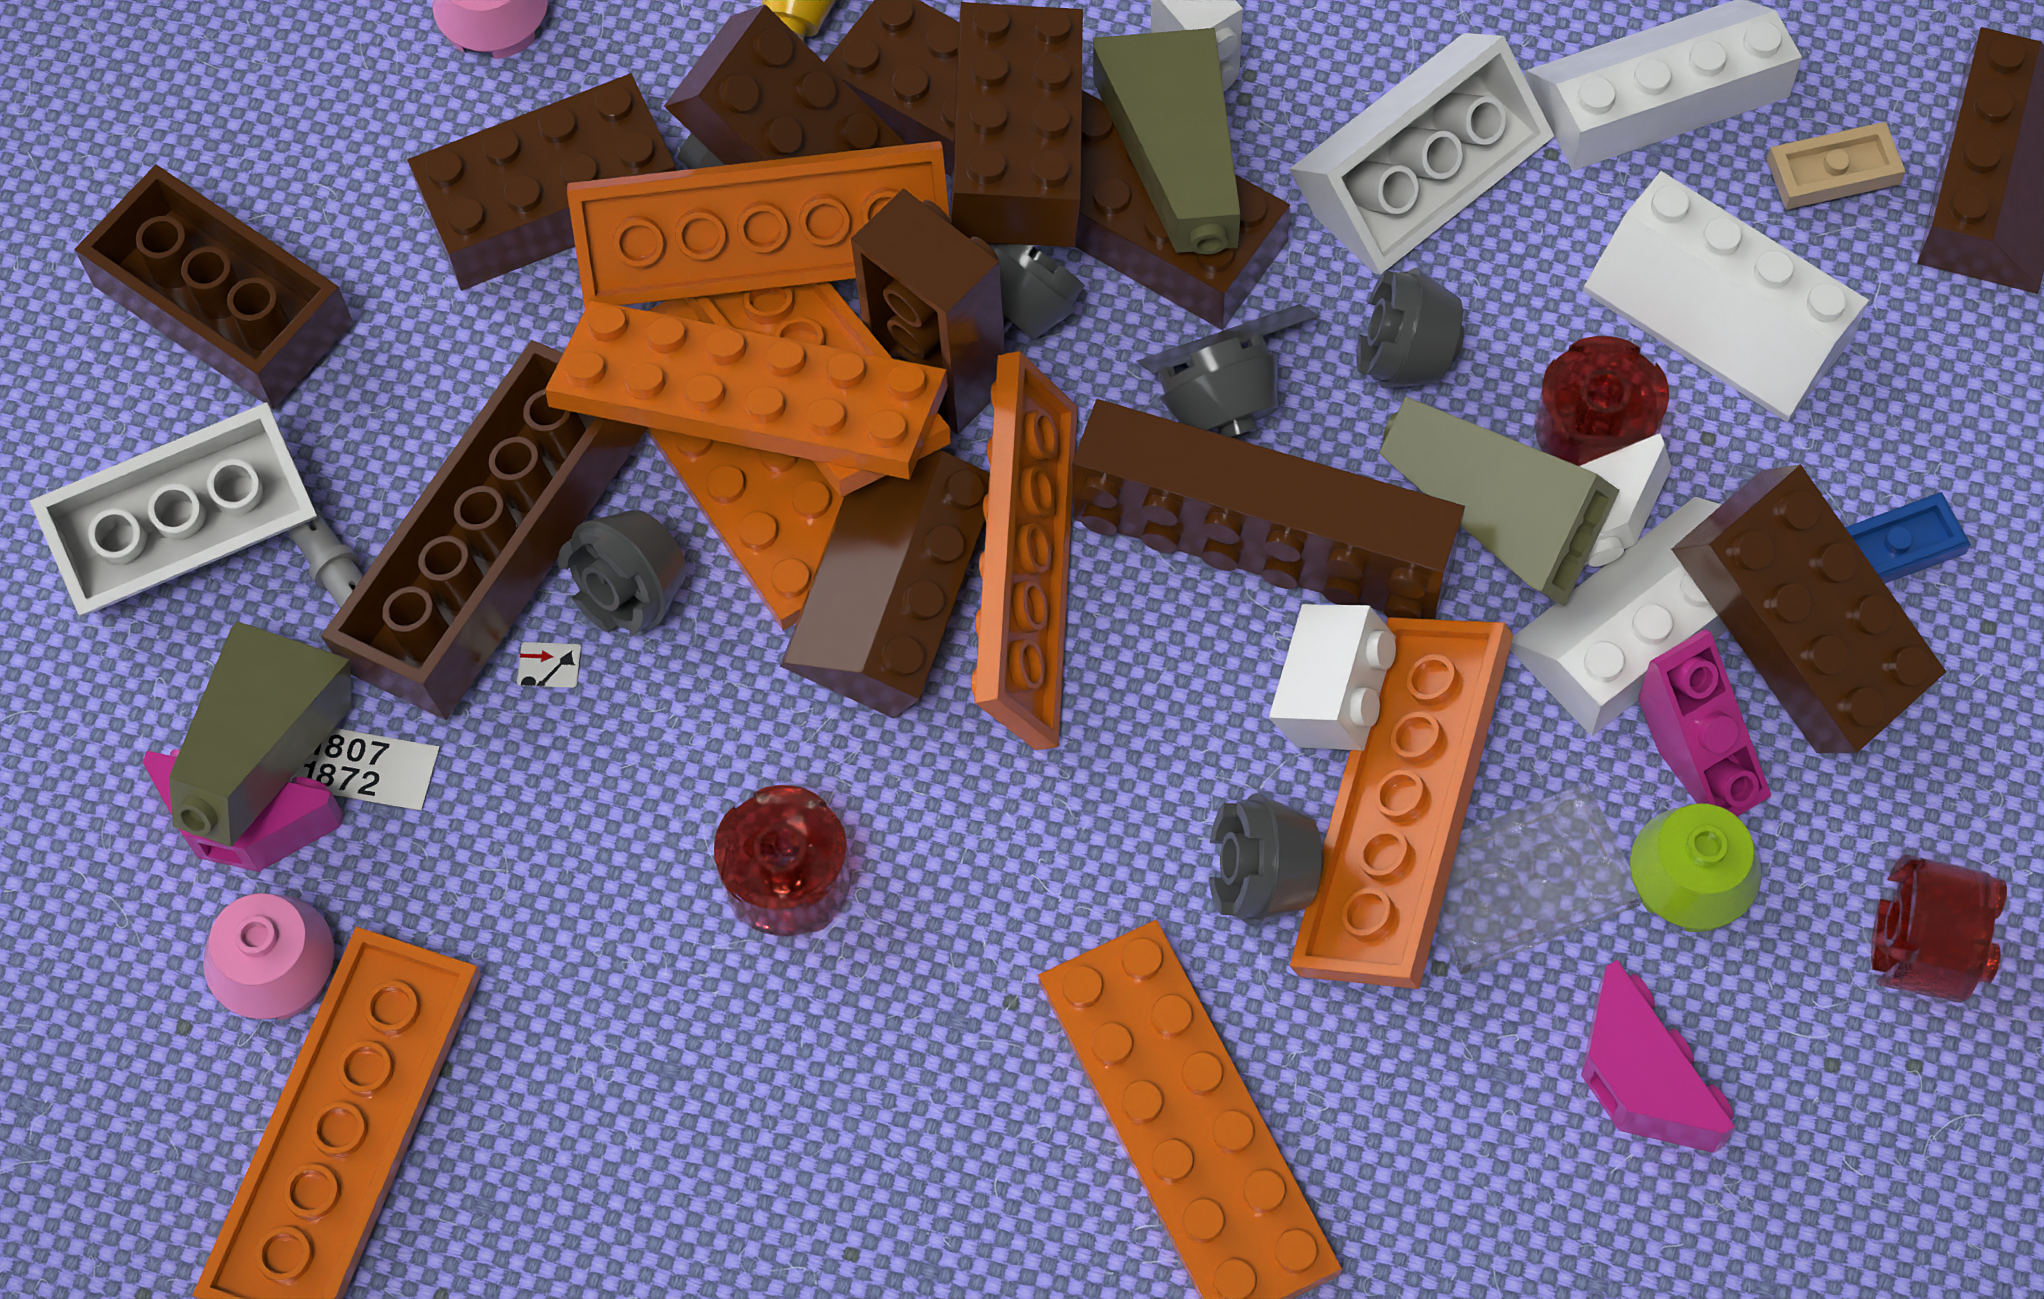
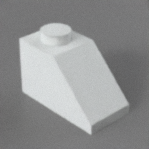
M1660 433L1579 466L1597 473L1620 490L1585 565L1589 564L1590 566L1597 567L1609 564L1621 557L1624 549L1636 545L1672 468Z

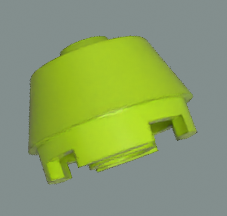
M1692 804L1673 808L1658 814L1640 830L1631 850V876L1636 894L1642 905L1651 914L1655 912L1666 921L1684 927V931L1687 932L1711 931L1735 921L1750 908L1760 889L1762 878L1761 861L1748 829L1736 815L1716 805Z

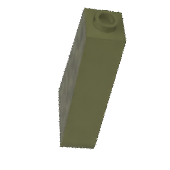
M1215 28L1093 38L1094 84L1176 253L1194 251L1199 254H1214L1223 249L1238 248L1240 207Z
M1405 396L1399 411L1394 413L1386 424L1383 435L1384 442L1379 454L1424 494L1464 505L1465 511L1462 527L1531 588L1550 600L1565 606L1620 490L1597 473Z
M237 621L229 631L169 775L173 827L232 847L352 708L350 659Z

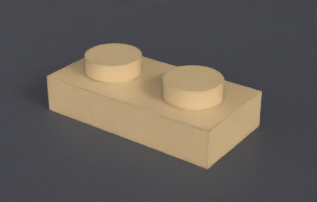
M1886 122L1770 147L1767 157L1769 168L1785 210L1900 185L1906 172Z

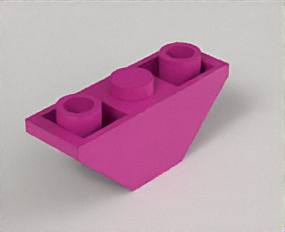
M1704 629L1651 660L1638 700L1659 754L1697 804L1716 805L1739 816L1771 797L1769 787L1712 633Z
M172 750L170 755L146 751L143 764L172 815L169 775L180 750ZM294 777L292 782L285 784L232 847L201 836L192 835L181 829L179 830L197 858L260 872L339 828L344 814L326 785L310 778Z
M1614 961L1606 966L1597 990L1581 1077L1619 1131L1712 1153L1718 1151L1726 1145L1735 1128L1731 1121L1734 1115L1728 1100L1719 1088L1713 1084L1706 1086L1691 1065L1694 1063V1057L1685 1039L1673 1028L1667 1031L1652 1010L1655 1008L1654 998L1644 981L1636 974L1628 976L1619 961Z

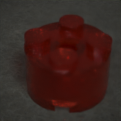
M1592 336L1580 339L1569 345L1568 351L1564 352L1556 360L1554 358L1544 374L1534 420L1535 435L1542 452L1581 466L1659 434L1669 402V386L1664 371L1657 362L1654 366L1646 357L1640 354L1641 348L1622 338Z
M774 785L765 787L754 792L752 798L743 802L737 808L734 805L724 815L719 824L714 841L715 864L725 897L737 919L757 931L774 936H795L807 932H818L825 929L832 922L834 915L842 907L849 893L852 880V865L845 830L835 813L822 798L812 791L796 786ZM784 857L794 858L792 860H788L785 865H781L783 863Z
M1907 854L1901 856L1894 864L1887 879L1899 883L1892 901L1880 899L1874 922L1871 944L1872 970L1885 972L1876 982L1879 986L1962 1003L1969 999L1979 981L1991 983L1997 974L2001 950L1998 943L1992 942L1995 919L2000 917L2005 906L2007 897L2006 882L2003 879L1991 877L1986 871Z

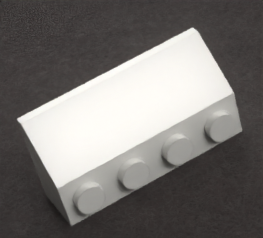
M1733 0L1525 70L1524 77L1571 170L1574 171L1790 97L1802 56L1776 10L1748 0Z
M1463 33L1289 168L1315 218L1373 273L1381 275L1551 140L1554 134L1505 37Z
M1662 171L1659 172L1626 212L1583 288V293L1787 423L1854 339L1869 301Z
M267 402L30 500V504L80 617H84L318 518L294 459Z
M1698 497L1692 498L1640 538L1636 545L1627 548L1621 557L1606 564L1571 592L1565 606L1558 603L1554 604L1513 636L1510 651L1591 737L1638 701V696L1651 660L1704 629L1712 633L1714 641L1728 631V628L1671 550L1722 504Z

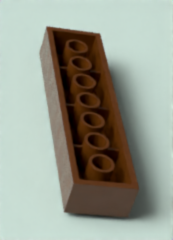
M874 0L824 63L907 145L941 141L945 174L952 177L959 22L920 0ZM1082 90L1081 188L1075 247L1223 330L1288 241L1290 204L1235 174L1240 207L1238 248L1223 249L1214 254H1199L1194 251L1176 253L1103 101Z

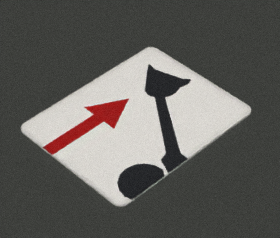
M523 642L521 645L517 684L519 686L576 687L581 646L579 644Z

